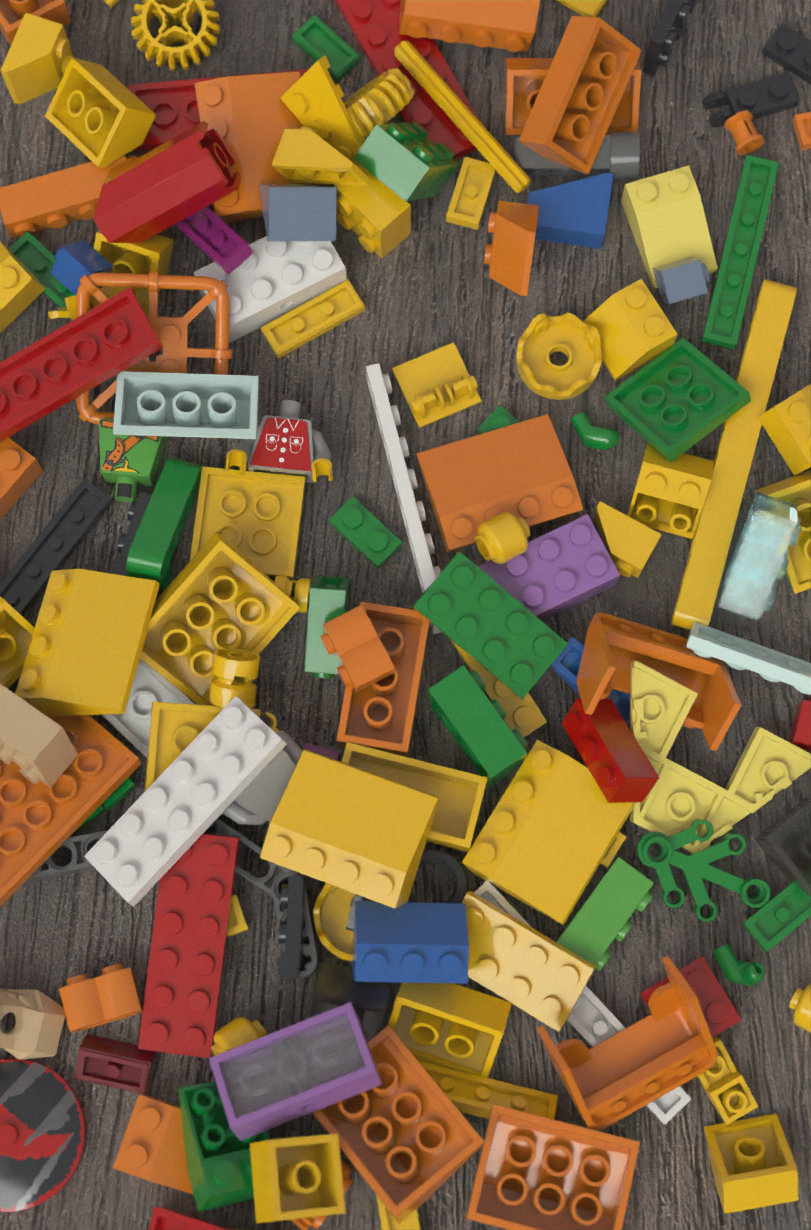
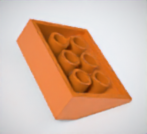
M300 72L228 76L194 83L200 122L205 121L209 124L207 131L214 128L219 132L235 160V164L230 166L232 174L239 171L241 177L239 188L236 191L214 202L215 215L225 224L263 217L259 184H314L289 182L271 166L284 129H300V127H304L280 98L301 78Z
M548 414L416 453L446 553L475 545V537L478 535L479 526L502 512L512 513L516 518H523L528 527L531 528L577 514L583 510L574 477Z
M388 1025L368 1042L382 1085L314 1111L312 1114L328 1134H338L341 1151L400 1224L428 1200L485 1142Z
M493 1104L465 1219L506 1230H622L640 1142Z

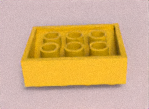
M216 531L156 599L140 659L196 704L213 706L209 702L211 680L217 678L212 672L214 652L218 649L233 648L248 650L259 655L300 609V605L245 554Z
M85 569L51 571L15 694L46 716L125 714L160 584L155 580Z
M536 740L462 863L474 875L485 881L488 880L493 886L564 925L636 802L608 803L587 767L553 747Z
M303 750L270 822L260 858L389 907L397 908L408 902L440 797L309 750Z

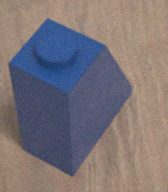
M604 173L529 192L527 204L539 206L535 239L601 249L605 235L614 174Z

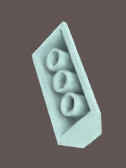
M122 371L117 375L113 434L256 439L258 429L259 376Z

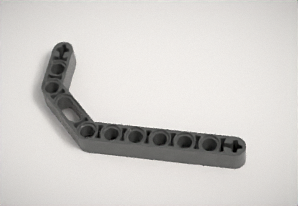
M217 818L213 822L216 827L215 834L240 837L239 843L245 845L259 856L261 855L262 849L223 821ZM107 831L69 837L23 884L97 870L84 856ZM62 849H71V862L64 867H59L56 862L57 854ZM268 861L270 870L262 878H255L239 866H236L237 874L274 899L278 928L280 921L287 922V907L281 906L280 887L285 881L289 880V876L299 875L291 869ZM307 888L305 890L304 919L306 924L303 931V941L309 938L310 944H303L302 949L306 957L312 958V962L307 963L306 970L299 973L300 976L297 977L299 979L311 977L319 966ZM281 944V946H282V952L284 953V952H285V944Z

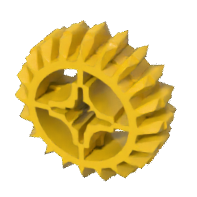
M142 0L144 5L135 4L134 10L137 16L131 18L132 25L136 27L132 30L133 38L139 40L136 44L139 51L146 50V59L151 61L156 58V64L160 68L164 66L166 61H168L169 68L172 71L176 69L177 63H181L183 69L187 71L189 60H193L194 64L199 66L201 63L199 54L209 57L211 52L208 46H216L218 43L214 35L220 33V26L216 24L220 18L219 13L213 11L215 8L213 0ZM171 4H181V5H180L179 7H177V8H169V7H167L168 5H171ZM196 12L202 18V27L197 36L193 34V30L190 27L193 15ZM156 15L162 26L158 30L159 35L154 39L150 34V24ZM169 22H170V23H173V24H175V25H178V24L181 23L182 28H181V27L178 28V27L175 26V25L171 28ZM177 42L185 44L181 47H170L172 44Z
M389 69L357 90L343 103L350 118H353L357 130H359L362 136L367 137L376 124H386L387 121L401 111L413 98L414 90L405 74L403 75L399 69Z

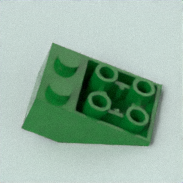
M216 1081L180 1088L179 1099L188 1176L198 1212L254 1199L250 1143L269 1140L267 1132L264 1131L240 1141L230 1128Z

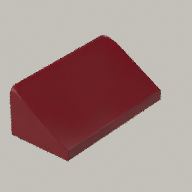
M87 1034L79 1047L75 1079L146 1095L156 1051L138 1049V1045Z

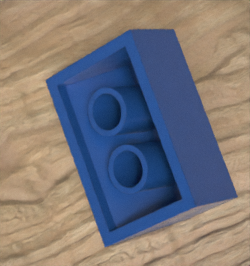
M354 901L352 976L355 982L468 983L469 943L465 903L407 902L397 908H392L376 901Z

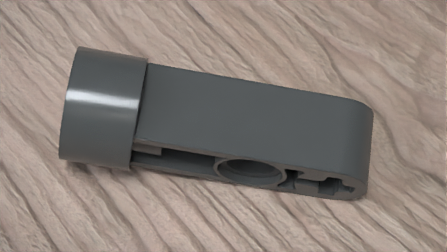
M611 132L610 135H605L589 174L581 173L542 157L519 142L520 136L514 138L513 160L528 176H596L604 173H613V180H638L640 132Z

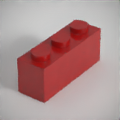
M577 698L561 724L607 802H643L660 777L611 699H600L593 714L590 715L585 713L581 698Z

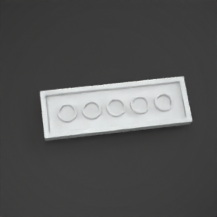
M235 696L84 857L129 904L135 906L287 743Z

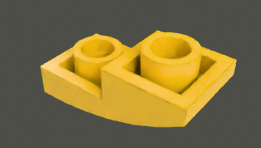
M715 1036L712 1039L718 1053L717 1060L710 1069L697 1077L720 1117L728 1125L754 1110L758 1105L743 1076L736 1070L721 1039Z

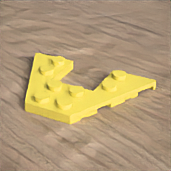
M632 660L630 663V730L660 778L644 801L636 802L630 812V822L649 832L658 831L666 836H670L689 828L691 822L695 819L702 818L709 821L714 830L709 840L704 842L695 840L680 847L692 854L707 848L717 837H722L733 828L732 826L748 814L754 813L770 801L776 793L789 787L795 779L811 768L810 753L761 727H755L725 789L667 759L666 757L698 693L642 663ZM699 824L696 828L697 836H703L707 831L705 824Z

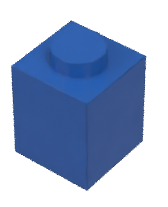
M81 240L73 244H65L57 251L55 255L56 262L50 273L71 293L76 295L80 285L79 279L84 274L89 276L100 272L109 273L113 265L88 242Z

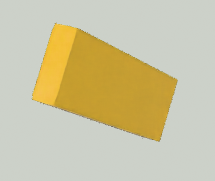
M347 279L260 328L268 344L279 359L364 312L365 305Z

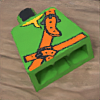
M99 419L101 474L105 482L116 483L115 500L131 503L133 500L135 501L137 485L153 486L155 484L169 436L114 435V420Z

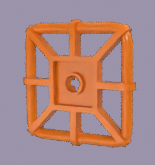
M149 271V274L100 272L89 276L84 274L79 279L80 285L76 295V318L90 310L91 294L100 303L110 299L99 288L101 286L149 288V315L147 317L163 345L162 355H157L155 361L149 360V356L123 371L187 373V357L214 358V374L228 375L229 359H232V349H229L230 299L226 290L228 285L223 280L219 282L214 278L205 276L159 275L158 271ZM158 289L209 291L182 317L158 316ZM216 298L215 348L188 347V323ZM117 379L91 403L89 401L90 390L76 398L77 410L80 413L78 417L83 422L87 420L90 423L99 425V419L114 420L115 412L97 411V409L116 392Z

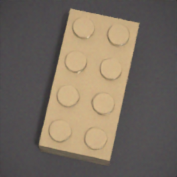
M0 684V760L8 765L12 761L21 767L20 773L29 781L37 784L40 780L51 788L77 757L78 753L62 726Z

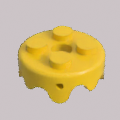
M546 313L537 315L518 341L516 363L521 379L529 389L547 399H570L585 392L596 380L602 363L600 334L594 325L585 324L571 313L555 317L547 316ZM554 352H563L568 357V362L563 366H556L551 363L549 356Z
M326 883L313 909L316 933L322 944L333 955L342 960L352 962L353 932L346 930V924L351 910L350 904L355 893Z

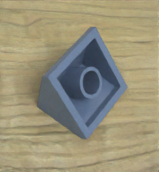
M259 184L268 242L335 241L337 187L329 184Z

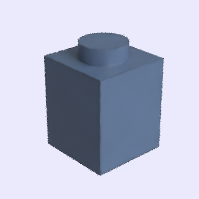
M689 257L653 268L660 301L672 304L708 293L706 283H709V273L706 265L701 263L700 259Z

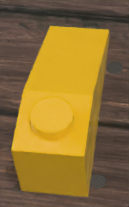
M308 127L284 129L271 166L289 182L370 186L371 179L352 161L319 137L315 130Z

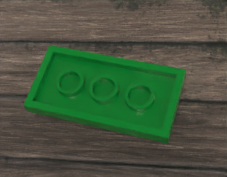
M460 551L453 556L412 606L521 699L526 696L568 645L566 641Z

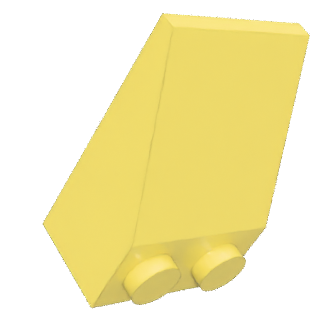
M689 165L625 184L621 203L653 290H657L653 268L693 257L700 259L701 263L706 265L709 274L718 270L701 197Z

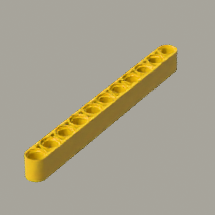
M767 279L763 280L736 377V382L750 393L751 402L724 422L714 459L712 480L693 537L671 619V625L691 630L693 622L705 626L709 625L762 426L758 417L765 413L797 287Z

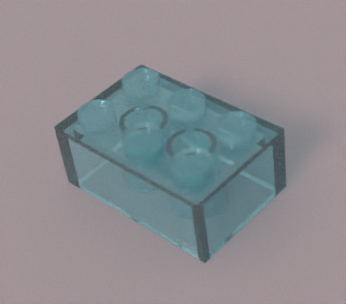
M756 492L720 587L718 607L758 621L763 610L770 612L776 596L774 591L776 582L774 581L776 578L782 580L789 559H787L789 553L787 547L788 545L795 547L800 535L801 526L799 525L801 518L797 517V505Z

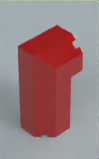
M203 121L139 158L132 156L109 170L101 188L93 219L108 243H141L239 188L241 182L239 171L232 174L230 168L231 165L235 164L233 154L217 130L212 128L207 131L209 124Z

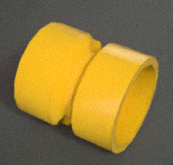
M225 648L216 650L214 652L212 672L217 678L211 680L209 702L215 706L225 708L236 696L249 709L255 706L257 686L252 680L256 679L259 674L260 655L242 649Z

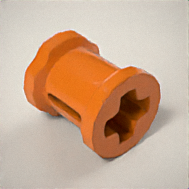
M748 110L736 113L724 123L725 129L731 132L737 144L735 150L740 156L756 151L765 142L763 136L757 133L752 123L753 115Z

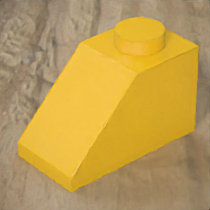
M600 501L596 507L594 519L606 550L619 574L625 577L633 575L639 578L662 534Z

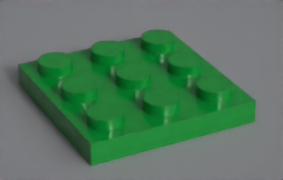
M681 338L604 397L606 406L670 463L751 402L750 393L684 338Z

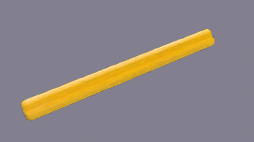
M403 41L394 49L395 57L516 193H521L527 189L531 181L529 176L410 42Z

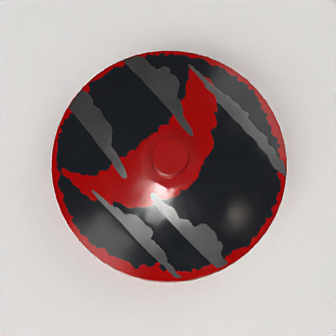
M26 1059L0 1060V1212L29 1209L55 1196L75 1174L81 1162L86 1144L85 1114L78 1095L72 1086L52 1068Z

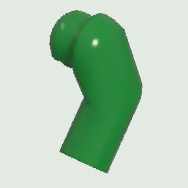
M580 412L570 419L582 443L588 448L609 450L619 442V434L615 429L594 427L585 412Z

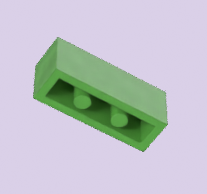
M618 857L556 943L597 966L596 970L600 971L612 955L607 951V948L614 938L621 942L633 924L628 921L635 909L642 912L654 895L649 890L654 883Z

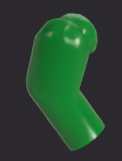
M728 943L712 951L725 977L730 982L753 986L757 985L765 976L764 967L760 963L737 960Z

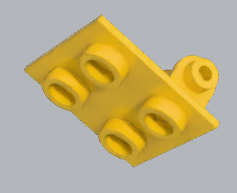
M454 342L392 368L419 428L482 402L476 390L478 388L477 382L473 375H469Z

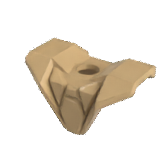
M0 988V1022L3 1016L9 1012H12L16 1017V1024L12 1031L3 1033L0 1029V1048H4L18 1060L55 1056L65 1018L64 1008L39 990Z

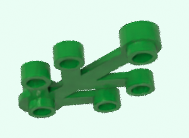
M702 818L695 819L691 822L689 828L670 836H666L658 831L646 833L637 844V855L643 864L655 869L663 889L661 900L668 907L678 908L685 900L684 892L675 884L669 864L682 869L695 902L693 907L694 915L703 922L713 921L717 916L718 910L716 905L710 901L702 878L739 893L741 901L752 908L762 907L768 902L770 888L763 880L757 877H748L743 880L708 865L730 854L734 856L742 854L746 848V841L743 836L735 832L727 833L723 837L722 842L687 856L676 851V849L695 840L702 842L709 840L714 831L709 821ZM699 824H705L707 827V831L703 836H697L696 828ZM732 838H738L739 846L735 850H730L728 846ZM658 843L660 845L659 853L654 856L650 855V845ZM751 885H756V895L753 897H748V887ZM676 890L678 892V899L673 903H669L667 900L668 893ZM705 904H709L711 907L709 915L701 916L700 908Z

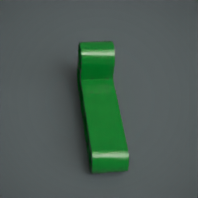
M168 457L130 547L126 563L127 576L155 580L160 584L157 596H160L168 587L171 576V558L198 493L203 465L173 457Z

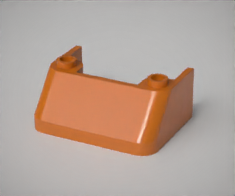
M606 613L594 614L588 626L576 680L585 713L592 715L599 700L608 698L612 689L630 694V663L632 660H636L698 693L682 726L690 729L695 727L702 729L710 750L717 751L741 707V702L724 661L714 657L704 658L698 656L692 649L686 647L688 638Z
M669 956L661 960L670 982L653 991L648 1001L651 1015L594 1047L587 1049L580 1039H566L556 1046L544 1026L537 1028L551 1062L586 1125L592 1130H601L704 1073L717 1060L718 1053L698 998Z

